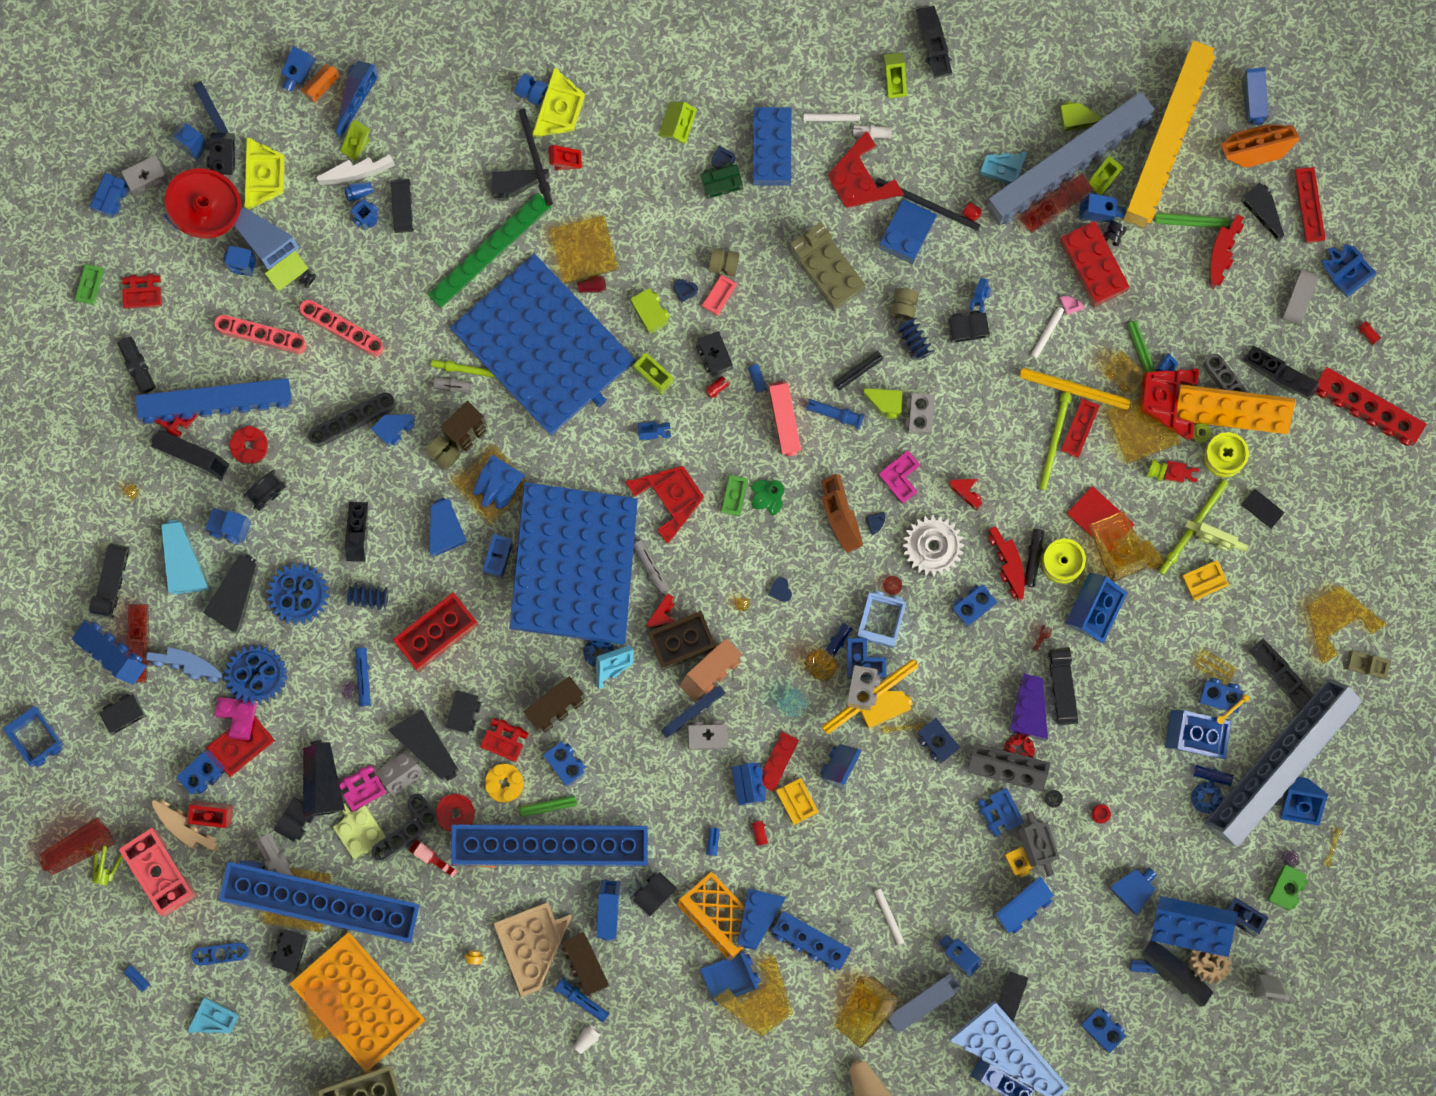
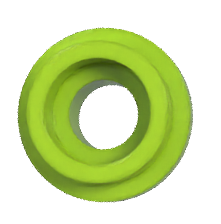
M1197 424L1194 427L1193 439L1199 443L1209 440L1211 437L1210 428L1205 424ZM1203 430L1205 435L1200 436L1198 431Z

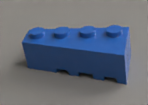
M84 620L72 637V640L89 654L93 653L91 657L102 663L101 666L111 671L115 678L134 685L147 667L142 662L143 658L134 652L131 654L128 651L129 647L124 643H117L115 641L116 637L108 631L106 633L102 631L103 627L95 621L90 623Z

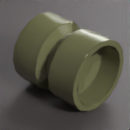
M713 248L709 272L719 274L723 271L725 275L735 277L740 252L728 251L725 253L724 249Z
M895 288L893 299L896 303L892 304L890 315L899 319L900 314H903L904 320L914 319L916 311L914 305H917L919 293L912 289Z
M442 435L435 438L425 450V454L432 460H437L436 464L444 471L448 470L461 455L454 446H449V442Z

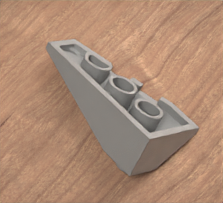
M1262 971V975H1256L1255 999L1295 1004L1296 999L1280 978L1273 976L1274 973Z

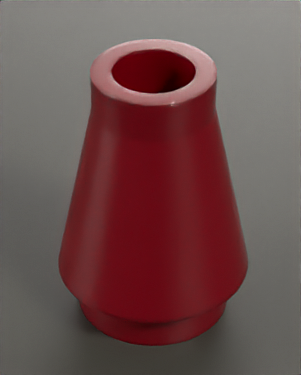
M596 275L577 283L579 293H602V291L606 290V282L603 275Z

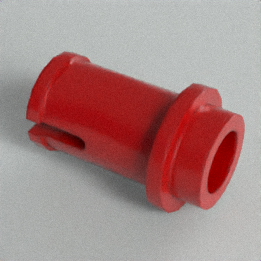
M1365 321L1358 327L1359 333H1362L1371 345L1381 339L1371 327V322Z
M723 376L710 386H706L704 391L710 399L716 398L718 393L729 386L728 381L720 385L726 380Z
M763 821L751 823L756 845L760 846L769 843L764 829L766 825L763 824Z

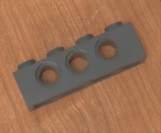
M975 743L967 773L1043 792L1049 773L1050 762Z

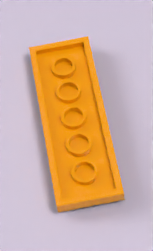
M1180 385L1177 418L1198 424L1289 434L1295 398Z

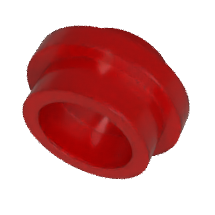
M1098 804L1092 809L1091 817L1096 823L1103 824L1110 819L1111 811L1106 805Z

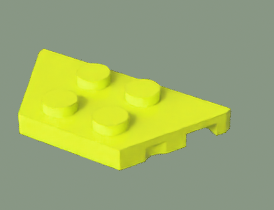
M554 68L533 137L575 130L585 94L562 75L557 68Z
M247 138L245 208L248 210L284 193L285 172L284 154L261 145L251 138Z

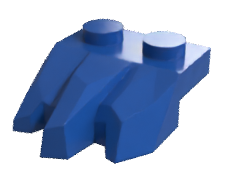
M1344 244L1342 252L1334 247L1329 248L1328 251L1332 260L1325 259L1321 261L1333 284L1347 298L1376 276V271L1364 260V256L1351 245Z
M492 455L482 469L472 495L478 496L483 494L481 507L487 508L495 501L496 508L500 509L508 505L525 475Z

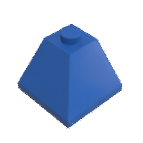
M1297 777L1294 784L1289 786L1284 793L1281 819L1319 826L1328 794L1310 779Z

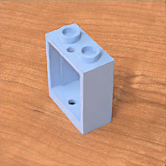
M874 590L873 593L869 592L857 638H867V642L894 649L907 602H904L901 597L884 596L885 593ZM872 601L900 608L892 638L864 630Z

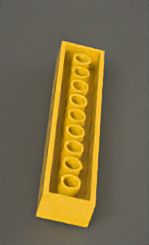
M1193 40L1129 203L1124 221L1145 228L1146 224L1151 223L1156 209L1153 207H1157L1163 193L1160 189L1163 190L1168 181L1169 174L1167 173H1170L1176 160L1174 156H1177L1183 142L1180 139H1183L1189 126L1187 122H1190L1197 101L1203 90L1202 88L1215 59L1213 47Z

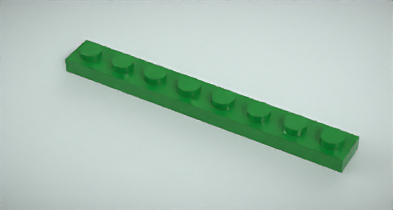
M537 193L429 292L428 296L440 308L444 307L551 208V205L546 206L544 198Z

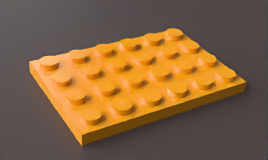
M350 932L344 935L290 983L292 988L364 1071L371 1070L426 1021Z

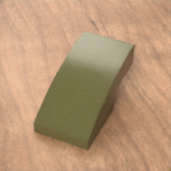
M1350 651L1346 670L1387 679L1391 660Z

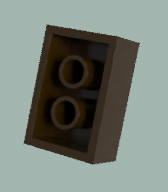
M467 400L440 428L444 437L462 453L472 448L474 445L472 442L477 437L481 439L487 433L486 429L488 426L484 416Z
M702 611L648 632L662 671L713 651L716 648Z
M569 676L523 712L539 734L542 731L545 734L554 727L553 723L559 720L561 722L569 715L568 711L572 708L576 710L584 704L585 696Z
M584 932L562 942L564 947L561 950L565 958H570L572 965L569 967L573 975L579 977L581 982L578 983V986L583 995L587 994L590 997L610 987Z

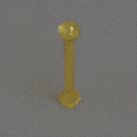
M917 722L915 725L894 728L884 727L883 732L889 734L893 731L921 730L923 723Z
M1340 828L1335 829V838L1328 859L1324 863L1326 867L1332 866L1331 860L1339 835L1342 834Z

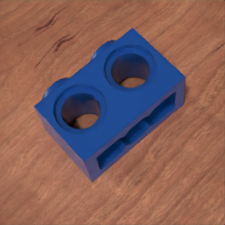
M229 245V249L225 251L223 262H225L228 270L231 273L239 274L240 272V275L253 276L257 259L252 250Z
M493 534L482 570L484 574L503 579L513 546L512 539Z
M983 584L980 587L975 585L968 591L970 595L965 599L960 597L953 603L955 607H953L952 611L966 628L997 604L996 599ZM978 594L984 595L986 602L978 603L976 596ZM968 606L971 609V614H962L961 608Z
M1210 677V680L1204 679L1199 703L1228 711L1242 699L1244 691L1239 689L1240 685L1230 682L1228 686L1223 685L1221 680ZM1210 687H1216V696L1209 697L1207 690ZM1229 692L1236 694V699L1233 702H1227L1226 695ZM1239 707L1235 709L1233 712L1238 713Z
M561 741L546 752L544 757L566 787H568L586 774L583 770L586 766L580 758L576 760L573 757L574 750L569 743L564 744ZM562 750L566 753L563 760L555 758L557 751ZM575 766L577 773L574 776H569L566 773L568 767Z
M204 751L176 778L191 795L197 793L200 795L208 788L207 784L211 780L214 782L222 775L221 771L225 767L211 751ZM207 763H210L212 766L210 773L206 770ZM194 775L198 778L196 786L192 783Z
M1096 1008L1081 1026L1107 1053H1111L1126 1037L1124 1034L1125 1029L1119 1023L1114 1024L1110 1020L1111 1015L1105 1009L1100 1010ZM1096 1016L1102 1019L1103 1023L1100 1028H1096L1093 1025L1092 1021ZM1109 1031L1116 1033L1117 1037L1114 1042H1110L1107 1039Z

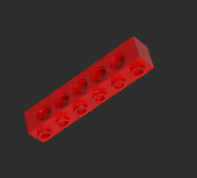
M1327 366L1317 381L1320 384L1315 392L1317 396L1323 399L1329 398L1336 407H1344L1349 410V414L1352 416L1364 418L1369 426H1378L1383 429L1382 432L1385 435L1399 438V442L1405 446L1415 445L1427 423ZM1336 385L1339 388V393L1332 392L1331 386ZM1348 395H1353V396H1355L1356 402H1355V403L1350 402V401L1348 400L1347 396H1348ZM1364 405H1371L1373 412H1367ZM1381 414H1387L1389 422L1383 421ZM1398 423L1404 424L1406 431H1400Z

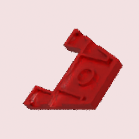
M868 131L860 137L828 174L830 181L846 208L904 195L895 179L878 189L862 162L860 156L877 147Z
M1184 369L1170 372L1157 371L1143 374L1140 411L1186 440L1193 439L1194 422L1177 418L1180 384L1197 386L1199 369Z
M684 466L625 482L634 497L652 487L673 517L672 520L657 529L666 544L670 543L704 499L703 494Z

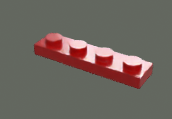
M1315 168L1295 169L1306 244L1324 242L1326 238Z

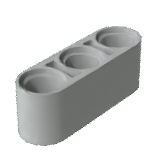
M1304 269L1300 270L1298 280L1294 285L1292 296L1289 298L1286 312L1282 319L1301 325L1319 275Z

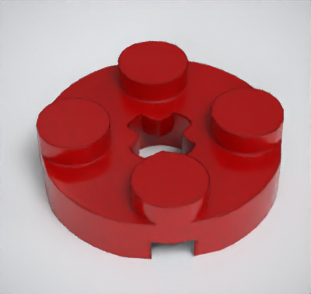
M246 426L237 430L229 443L232 455L238 462L243 464H256L260 462L268 451L266 435L260 429L252 426ZM253 441L254 443L252 446L254 448L252 450H250L249 448L245 450V442Z
M451 794L440 800L436 808V816L439 825L446 831L451 832L452 825H472L475 818V809L472 802L466 796ZM459 808L460 817L452 818L450 811Z

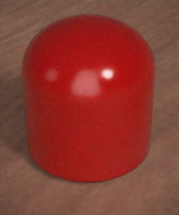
M969 202L962 214L975 221L980 218L982 211L980 207Z

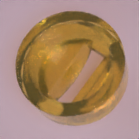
M130 484L123 489V492L130 496L129 499L131 501L135 500L140 492L134 484Z
M750 598L735 599V608L738 611L745 612L749 609Z

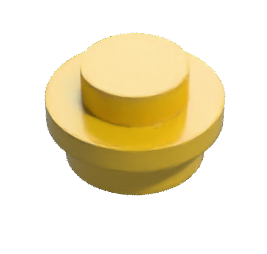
M469 950V953L464 954V958H466V963L481 964L484 955L480 954L478 950Z

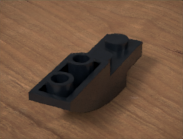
M935 6L916 9L933 78L952 75L948 56L949 52Z
M1254 345L1243 360L1244 363L1293 395L1296 393L1307 400L1311 399L1320 386L1316 380L1287 366L1286 362Z

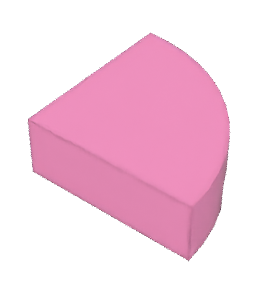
M1069 296L1059 298L1066 316L1084 309L1083 304L1079 300Z

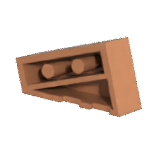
M726 638L685 676L679 687L696 703L704 694L707 695L715 687L714 684L717 681L721 682L728 675L726 672L730 668L734 670L741 663L739 659L743 654Z

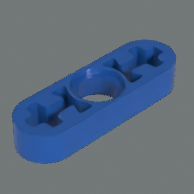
M243 943L197 948L192 953V961L199 966L242 961L248 957L249 948ZM238 946H241V949H245L242 957H239L238 954H232V959H229L230 952L228 947H231V951L238 950ZM212 949L211 957L213 961L209 962L210 958H204L203 962L196 959L200 951H202V954H210L208 950ZM218 949H224L226 952V956L222 960H218L215 957V952Z

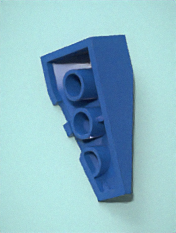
M357 61L348 71L349 76L335 132L339 139L342 138L379 77L375 65L371 63Z

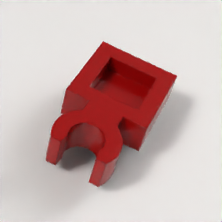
M1167 461L1168 465L1164 480L1184 483V479L1187 478L1192 483L1198 481V479L1192 478L1191 473H1199L1200 469L1194 467L1188 470L1185 463Z

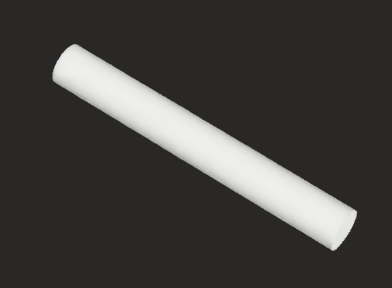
M804 113V121H860V114Z
M1057 307L1030 356L1038 358L1062 316L1063 308Z
M882 890L874 891L897 946L905 943Z

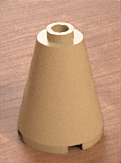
M857 1060L851 1064L849 1074L854 1096H893L866 1061Z

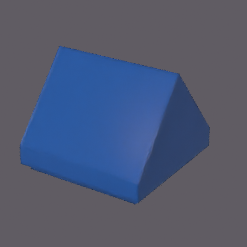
M1166 353L1163 355L1155 371H1174L1178 362L1171 354Z

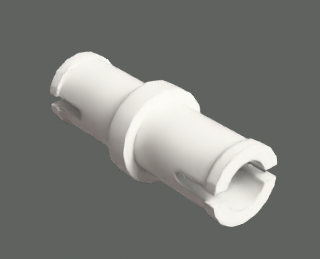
M871 124V126L854 125L853 137H861L868 131L872 139H891L892 127L875 126V124Z

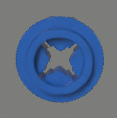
M589 640L583 652L586 662L596 667V657L599 655L593 656L595 653L594 645L599 649L605 648L602 654L614 651L612 643Z
M1205 782L1194 788L1191 800L1193 806L1198 811L1208 814L1215 811L1221 804L1223 797L1221 790L1215 784ZM1204 792L1207 795L1215 794L1210 799L1211 804L1208 801L1200 802L1204 798Z

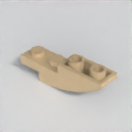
M153 799L152 805L155 812L174 836L193 849L200 843L216 852L219 847L215 843L216 838L208 834L205 837L200 835V830L192 825L186 827L188 824L187 813L178 808L176 811L170 809L169 806L171 804L162 799L159 802Z

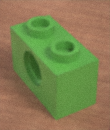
M1284 865L1267 901L1287 911H1290L1292 908L1295 909L1300 899L1297 896L1300 890L1303 891L1308 881L1305 880L1307 875L1288 865ZM1286 883L1291 884L1293 887L1291 894H1287L1284 891Z

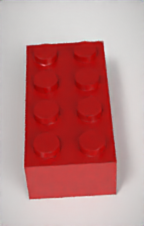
M1096 221L1061 237L1059 242L1094 308L1128 292L1130 286Z
M453 592L392 640L417 672H419L479 624Z

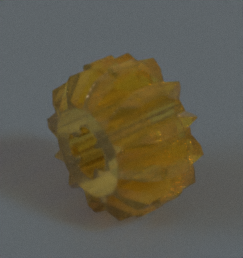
M821 648L818 650L814 649L805 659V670L809 671V675L814 676L815 680L819 678L823 682L824 680L831 679L837 671V660L833 659V654H828L827 650L823 651Z

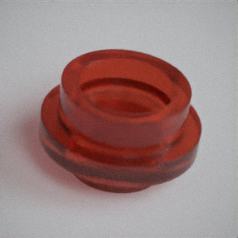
M889 576L884 580L883 589L889 595H896L902 589V581L896 576Z

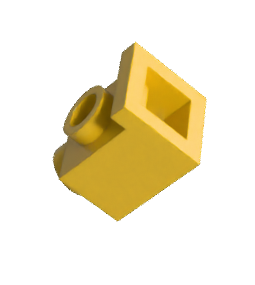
M1023 846L1004 855L1014 876L1019 875L1021 878L1030 874L1029 869L1033 867L1030 866ZM1016 860H1021L1023 865L1017 867L1015 864Z

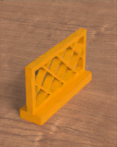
M711 871L686 895H683L676 905L717 949L731 961L743 949V947L737 948L732 943V935L739 936V932H732V922L742 921V919L732 918V909H740L743 912L744 905ZM710 878L716 883V891L705 890L706 882ZM694 893H702V903H695L690 896ZM705 894H716V904L705 903ZM719 894L727 895L730 898L729 905L719 904ZM705 907H715L716 917H708L705 914ZM719 908H729V918H719ZM718 921L729 922V931H721L718 928Z

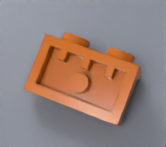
M325 64L301 89V92L315 103L340 78L338 70L333 66L329 67Z

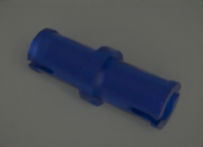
M842 623L835 636L830 638L831 642L824 653H822V656L829 661H833L839 649L844 647V641L853 629L849 625Z
M1197 764L1193 773V777L1209 780V783L1217 782L1231 787L1234 777L1233 774L1217 771V768L1210 769Z

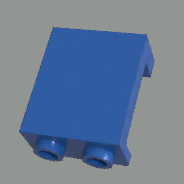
M744 951L737 954L731 961L724 959L700 969L715 1006L759 988L757 984L761 982L757 972H752L750 966L753 965L750 955H745Z

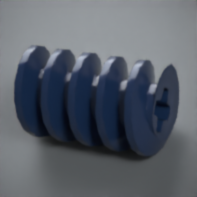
M914 318L902 324L897 329V333H903L900 338L901 340H906L904 346L909 347L908 353H913L911 359L922 360L933 354L935 350L928 351L931 343H924L928 337H921L924 330H917L921 324H914L913 322L917 319Z
M355 582L353 587L349 586L347 605L350 606L354 601L355 607H358L361 603L362 607L366 608L369 603L370 609H374L376 605L377 610H381L383 606L386 610L388 587H385L384 591L381 592L380 586L373 590V586L370 584L369 588L366 589L365 583H363L361 588H358V584Z

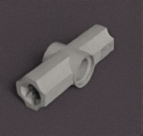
M271 834L265 835L256 841L269 871L293 876L287 859L282 851L280 852Z

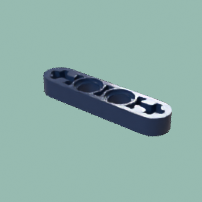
M202 81L193 84L218 133H229Z
M719 685L661 730L662 734L666 739L686 725V722L694 719L703 709L708 708L725 695L726 692Z

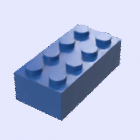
M754 107L753 186H791L792 107Z
M1160 896L1151 941L1229 957L1238 912Z

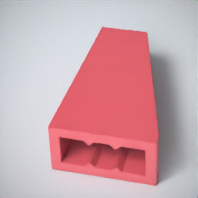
M786 380L769 383L767 387L781 453L786 454V456L797 455V451H801L789 384Z

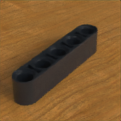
M381 393L312 428L308 434L309 440L314 446L322 447L391 412L395 408V400L391 394ZM384 399L391 400L389 406L384 407L381 405ZM367 408H374L373 414H364ZM355 416L357 421L354 424L347 423L349 417ZM339 425L340 429L338 432L333 433L330 431L331 427ZM315 434H323L322 439L314 441L313 437Z

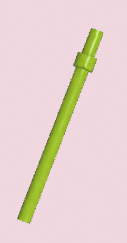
M432 359L431 367L445 369L446 372L453 373V371L495 378L485 368L456 364L455 361L450 360L444 362Z
M1063 391V394L1060 395L1059 402L1061 403L1039 486L1040 490L1046 491L1067 406L1072 398L1069 392Z
M1221 480L1193 522L1201 524L1229 484L1226 480ZM1188 528L1172 552H1168L1165 557L1166 560L1158 570L1161 575H1165L1170 566L1176 563L1179 558L1178 555L1194 534V530Z

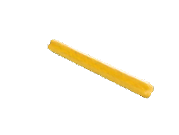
M1022 368L1020 372V378L1122 409L1127 410L1131 403V400L1027 368Z
M911 659L881 681L879 687H875L874 690L877 698L916 670L919 666L918 663ZM864 694L858 700L865 702L868 696ZM846 707L823 724L822 729L826 734H830L862 709Z

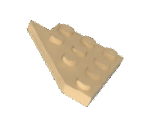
M549 902L494 923L521 997L541 989L572 919L570 914L555 920Z

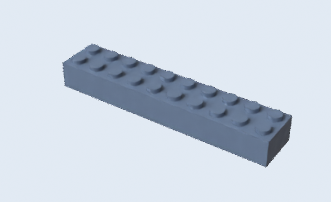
M1142 92L1138 93L990 197L986 207L999 226L1003 223L1005 225L1009 224L1015 219L1014 215L1026 212L1030 208L1029 205L1033 202L1039 203L1045 198L1044 194L1048 191L1051 193L1056 191L1060 187L1059 184L1064 180L1068 182L1075 177L1074 173L1078 170L1081 172L1086 170L1092 160H1100L1105 156L1104 152L1109 148L1114 150L1121 144L1120 141L1122 139H1130L1135 135L1136 129L1147 127L1153 118L1154 107Z
M1328 678L1204 824L1218 838L1235 847L1242 844L1247 835L1257 827L1259 821L1270 812L1271 807L1277 800L1282 798L1283 793L1289 786L1294 784L1296 778L1308 767L1313 758L1321 752L1325 744L1333 738L1337 730L1346 723L1349 716L1358 709L1362 700L1349 686Z

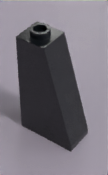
M159 430L153 437L151 447L156 451L222 481L230 465L216 453L162 430Z
M241 554L239 555L203 612L206 616L237 635L241 630L259 567L255 563L256 559L248 554L245 557Z
M423 710L389 729L395 738L441 780L446 779L449 781L457 776L456 772L459 769Z
M322 740L312 741L310 746L303 748L304 818L330 815L345 810L330 742L322 743Z
M1007 972L997 1004L1014 1023L1029 978L1013 972Z

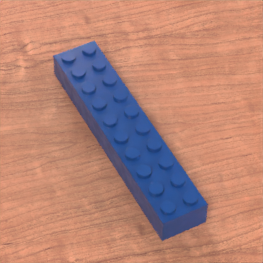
M451 826V866L646 867L648 865V826Z
M225 862L216 900L404 943H411L420 906V904L232 862Z

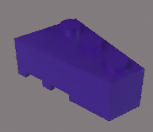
M1023 674L1009 732L1043 741L1048 740L1043 678Z

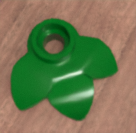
M759 480L751 486L752 490L756 493L752 500L753 509H764L767 507L771 516L776 515L783 506L781 497L784 494L785 488L780 481L773 480L767 482ZM773 486L778 488L777 493L772 492Z

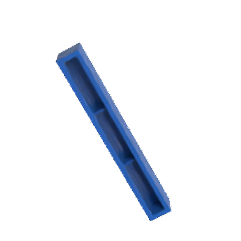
M289 378L135 395L138 420L143 422V424L154 423V420L162 419L163 422L173 421L175 417H181L183 420L192 419L193 415L210 417L214 413L229 415L232 411L247 413L250 412V409L265 411L269 410V407L275 406L278 409H283L292 404Z

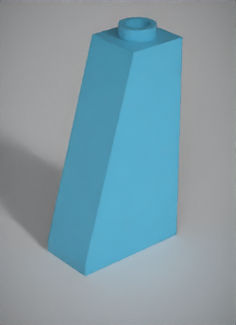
M178 520L166 521V524H162L161 527L168 593L175 595L209 590V585L183 524L178 522Z

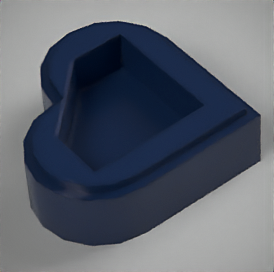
M719 145L711 159V164L716 169H721V166L727 163H732L733 165L736 161L735 155Z
M678 279L674 283V290L681 303L698 293V287L693 282L687 283L684 279Z
M782 577L777 578L768 596L781 602L790 601L792 592L788 588V581Z

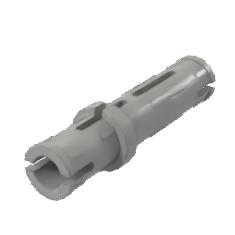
M639 540L635 542L634 550L646 569L649 580L653 582L659 595L665 594L670 590V587L662 576V570L658 569L644 541Z

